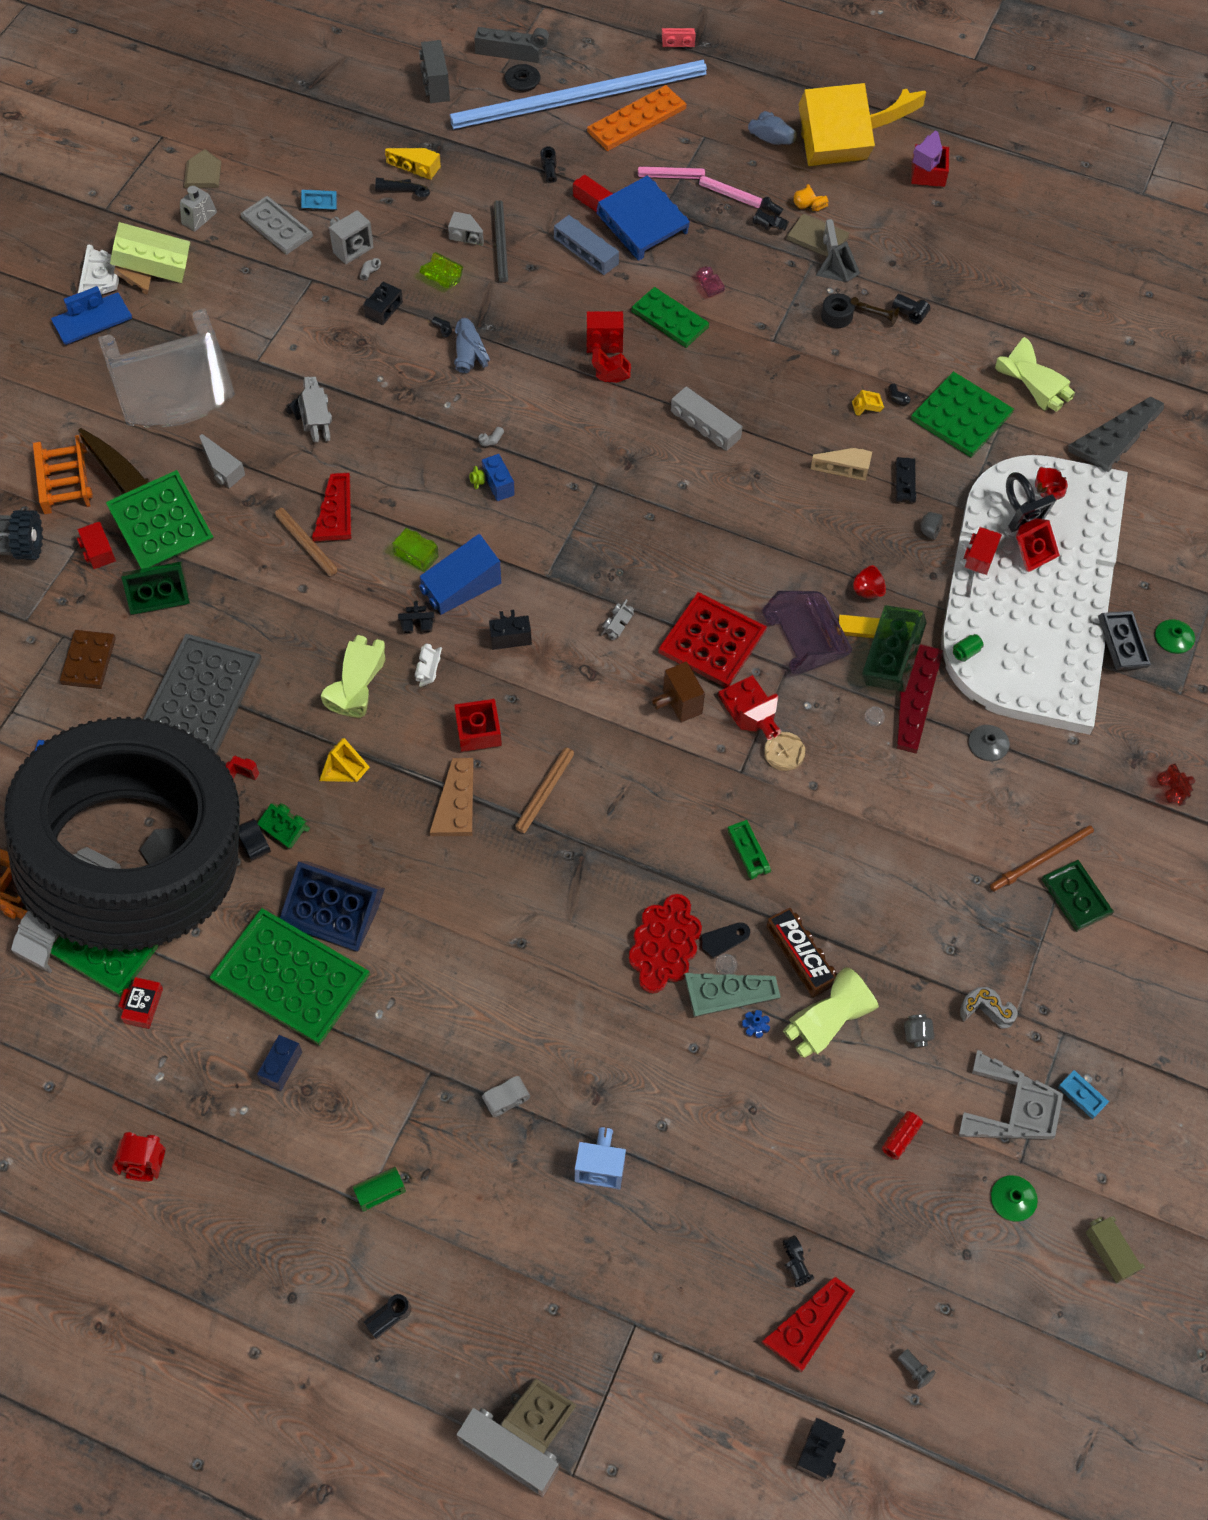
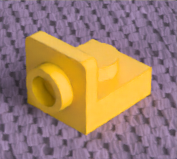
M861 390L852 401L855 414L858 416L865 409L881 412L884 408L880 394Z

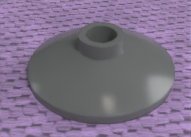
M993 725L976 727L971 732L968 740L972 753L984 761L992 762L1002 759L1010 747L1009 738L1006 733Z

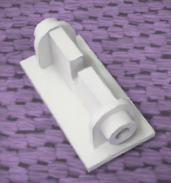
M424 644L421 647L419 656L421 661L418 662L414 675L416 681L420 682L419 687L434 682L437 666L440 661L441 647L435 650L432 649L430 644Z

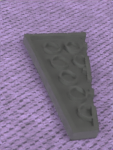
M1153 397L1145 399L1069 444L1068 452L1109 472L1112 469V465L1120 460L1122 453H1126L1140 437V433L1148 428V424L1154 421L1164 410V403Z

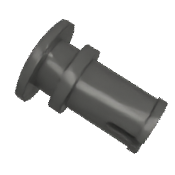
M906 1349L897 1359L913 1375L912 1379L919 1382L917 1385L918 1389L926 1386L936 1373L935 1370L929 1372L927 1370L928 1366L926 1364L922 1365L909 1349Z

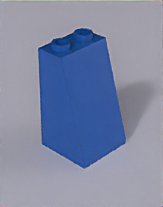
M478 534L420 576L421 584L419 588L424 596H428L434 610L437 609L442 615L502 584L500 560L483 537Z

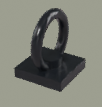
M1013 472L1006 479L1007 497L1011 506L1016 511L1008 525L1011 532L1019 530L1021 525L1035 518L1045 519L1056 502L1053 494L1036 501L1033 488L1024 475ZM1014 480H1017L1023 486L1028 501L1022 505L1019 504L1014 493Z

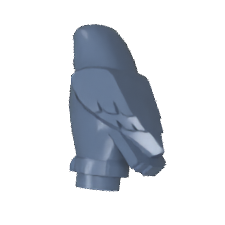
M764 111L759 115L758 120L752 119L748 124V130L751 134H755L760 139L775 145H790L795 142L797 137L796 131L788 126L780 117L774 116L772 112Z
M468 318L459 319L455 328V333L457 334L455 369L461 373H469L470 369H473L476 359L483 368L487 367V362L490 361V358L474 324Z

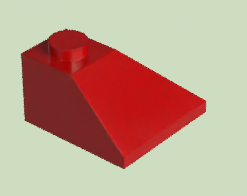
M1035 518L1019 527L1016 538L1027 572L1060 556L1050 520Z

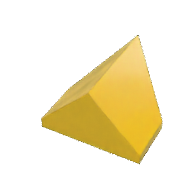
M342 738L329 752L319 781L357 782L370 766L348 741Z

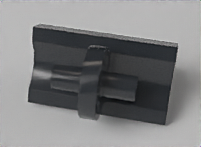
M414 601L413 607H406L407 613L398 614L399 624H401L404 634L414 633L413 623H421V632H432L433 622H435L434 612H426V606H418V601Z

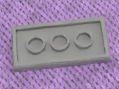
M268 196L240 213L243 220L286 255L313 237L312 231Z

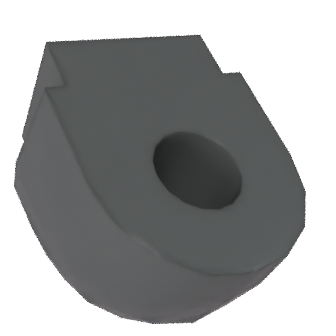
M928 512L927 515H924L920 525L922 533L926 537L935 540L941 530L943 516L933 512Z

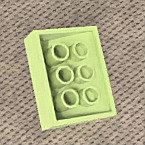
M119 222L110 264L182 283L190 241Z

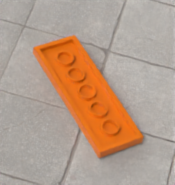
M665 85L589 125L587 132L603 148L609 151L685 110L687 104Z

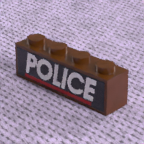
M788 908L769 918L766 925L767 930L811 997L814 998L832 988L837 976L836 970L833 966L828 965L824 952L821 948L816 947L812 934L802 926L800 916L796 912L794 913L791 908Z

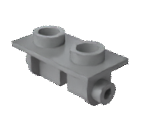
M627 599L622 604L617 603L613 608L612 618L608 617L602 625L604 630L600 634L601 636L607 633L611 640L619 638L625 628L619 622L621 621L627 625L634 615L633 607L625 605L628 601Z

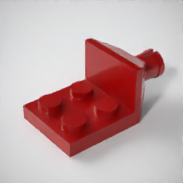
M753 675L718 691V697L741 730L756 732L761 729L767 740H772L771 735L776 738L781 733L780 728L774 722L778 695L773 694L767 697Z

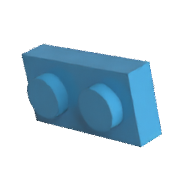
M301 190V208L337 209V191Z
M1075 1070L1058 1086V1089L1092 1119L1109 1103L1103 1095Z

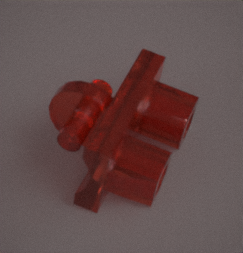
M1176 763L1171 764L1166 771L1159 773L1157 776L1159 785H1169L1171 788L1165 793L1168 803L1178 802L1179 806L1185 805L1186 800L1191 797L1190 792L1193 791L1191 785L1195 783V778L1193 776L1187 777L1185 772L1180 773Z

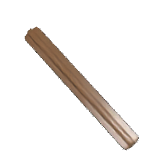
M284 508L276 510L275 514L279 521L329 576L336 574L337 567Z
M567 747L563 749L517 822V831L521 833L527 831L573 758L574 751Z

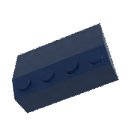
M298 861L280 919L304 933L358 952L378 911L385 888L309 861Z

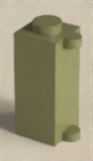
M1099 1217L1089 1223L1091 1227L1085 1233L1117 1284L1144 1269L1145 1265L1139 1263L1116 1226L1115 1217H1109L1105 1220Z

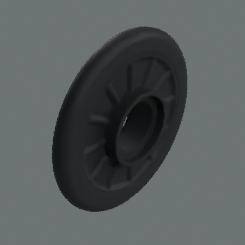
M518 64L510 67L506 71L504 78L506 84L512 89L526 91L535 88L539 84L541 76L535 67L527 64Z

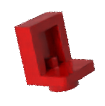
M234 755L231 761L226 763V768L229 769L233 779L237 773L256 780L259 775L257 765L251 759H242Z

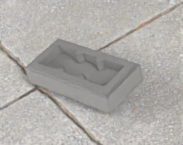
M832 219L826 220L823 243L827 245L828 255L832 249L838 246Z

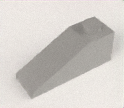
M201 434L199 436L201 444L214 473L215 480L220 485H225L230 489L245 476L243 463Z

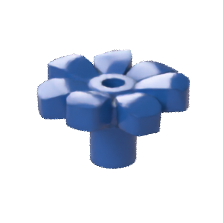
M756 1010L754 1015L751 1012L746 1013L745 1018L747 1020L742 1021V1027L748 1028L746 1030L747 1036L751 1037L755 1033L756 1038H762L763 1032H769L770 1026L767 1024L770 1022L768 1016L762 1017V1011Z

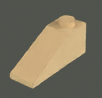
M850 448L813 455L811 469L866 481L872 452L864 449Z

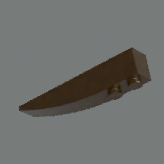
M82 428L78 429L81 441L122 494L150 482L148 478L144 479L140 472L113 447Z

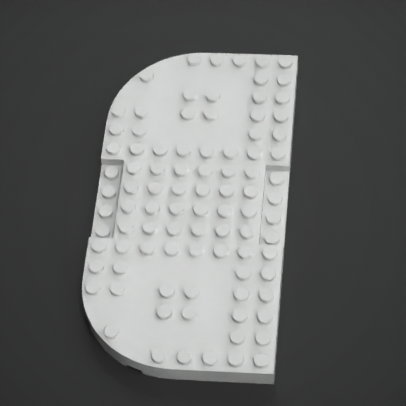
M1026 455L1001 461L987 469L976 480L964 509L941 635V650H943L942 655L946 663L945 668L955 685L970 700H976L978 703L986 706L985 709L998 715L1083 734H1091L1095 724L1106 640L1098 615L1108 613L1128 472L1115 469L1107 472L1095 465L1049 456ZM1039 467L1055 468L1061 472L1062 477H1066L1068 488L1065 496L1062 499L1056 500L1045 520H1050L1060 556L1027 572L1016 538L1018 530L1011 532L1008 527L1016 511L1011 506L1007 497L1006 479L1013 472L1024 475L1030 482L1035 494V500L1037 501L1043 498L1038 494L1035 487ZM1014 480V493L1019 504L1022 505L1028 501L1023 486L1017 480ZM979 527L1002 534L987 575L965 568L967 560L963 559L967 548L971 549L972 547L969 544L972 534H977ZM977 634L982 639L984 646L981 648V651L967 661L958 660L953 655V645L968 635Z

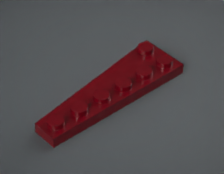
M907 640L904 641L902 653L897 749L917 754L943 650Z

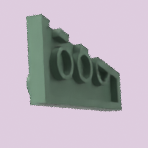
M684 973L694 1017L781 998L776 976Z

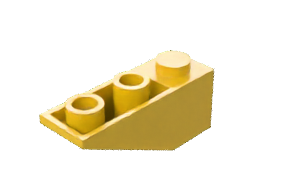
M426 148L385 149L386 163L430 180L441 167L440 154Z

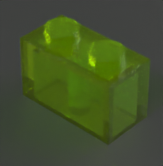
M405 528L392 543L394 555L423 572H426L439 557L438 546L434 541L427 540L418 532Z

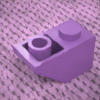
M936 130L930 136L928 135L924 142L920 145L918 144L913 151V163L929 172L940 162L942 145L939 133Z

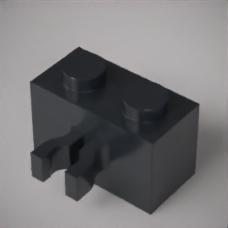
M383 281L374 290V293L365 300L363 304L365 317L384 325L403 303L402 290Z
M510 610L511 616L506 618L503 611H499L500 619L489 620L492 650L532 645L529 616L515 617V611Z
M816 1417L795 1469L822 1482L827 1476L831 1478L837 1464L833 1462L836 1452L841 1453L846 1439L842 1438L844 1430Z

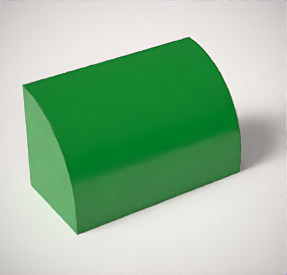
M392 1167L352 1186L363 1212L406 1192L396 1167Z

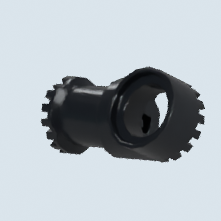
M762 209L756 211V216H753L752 221L753 224L764 226L766 230H770L774 225V227H779L778 229L781 228L783 231L786 230L789 223L788 220L782 217L762 212Z
M795 1235L783 1240L784 1249L787 1248L785 1252L788 1253L787 1255L791 1259L784 1266L790 1270L795 1280V1287L803 1286V1282L807 1284V1282L814 1279L813 1274L809 1273L803 1262L805 1260L803 1248Z

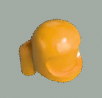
M809 184L806 185V188L794 193V203L799 209L812 206V211L817 212L828 207L827 196L816 197Z

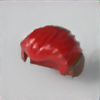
M1039 467L1035 487L1041 497L1044 498L1053 494L1055 499L1059 500L1065 496L1068 483L1066 477H1062L1059 470Z

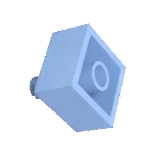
M601 1127L598 1129L597 1145L579 1142L575 1166V1182L621 1189L626 1149L610 1147L613 1130L607 1128L606 1137H604L605 1127Z

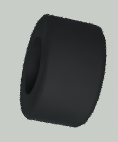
M831 294L823 301L821 318L826 325L832 328H844L853 319L855 305L851 304V298L845 294Z

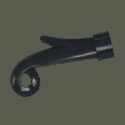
M376 177L375 192H415L416 196L420 198H426L430 195V190L426 186L411 183V179L393 181Z

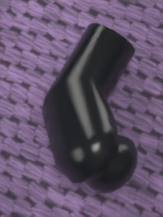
M764 197L761 201L763 209L771 211L780 216L784 209L772 202L770 197Z
M434 316L432 325L440 328V333L443 337H449L452 333L450 322Z
M890 384L888 386L892 402L900 405H908L910 403V396L898 391L897 384Z

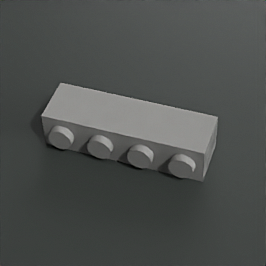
M687 386L672 398L671 412L683 419L689 426L697 429L703 436L708 437L718 447H722L727 451L741 439L743 426Z

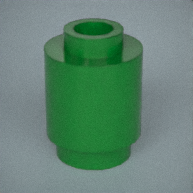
M977 634L968 635L953 645V655L958 660L967 661L981 651V648L984 646L982 639Z

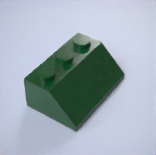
M182 561L122 573L121 578L130 615L190 604Z

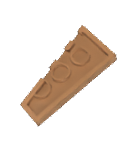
M452 758L430 830V836H472L473 758Z

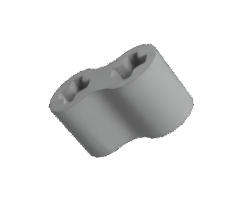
M515 1076L482 1095L492 1117L504 1114L511 1108L523 1104L531 1097L520 1076Z

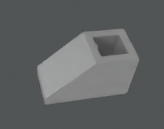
M454 212L448 226L449 239L483 246V230L470 214Z

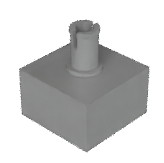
M358 210L341 220L339 217L331 219L329 230L333 253L342 262L348 264L374 248L371 223Z

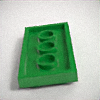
M653 287L631 307L632 313L685 348L709 328L708 321L656 287Z

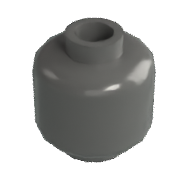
M926 1014L908 1016L909 1020L904 1022L906 1041L914 1043L915 1047L928 1046V1041H932L935 1037L932 1019L927 1018Z

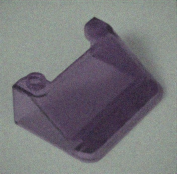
M777 591L761 610L768 624L781 625L797 657L789 662L792 674L805 673L847 657L852 652L851 645L828 600L818 591Z

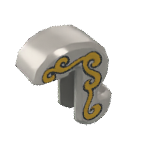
M977 987L969 992L960 1007V1016L963 1021H966L979 1008L1001 1029L1011 1027L1018 1015L1016 1007L1011 1002H1007L1003 1006L1000 996L995 990L988 987Z

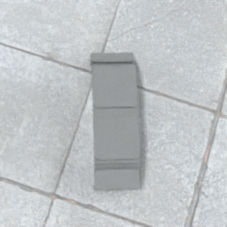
M88 847L74 854L77 858L96 866L121 869L119 863ZM28 911L18 925V931L14 937L11 950L18 957L51 973L52 969L48 965V960L53 943L59 934H54L52 929L48 930L44 924L38 922L37 917L34 918L31 912Z

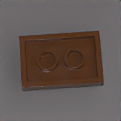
M75 630L61 674V685L102 689L116 640L115 635Z

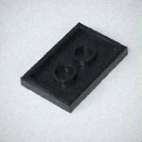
M1133 611L1108 612L1098 615L1116 670L1148 668L1151 666Z

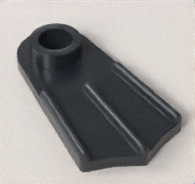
M738 922L702 934V950L714 959L746 941L750 936V928L747 924ZM742 930L744 934L740 936L737 934V931Z

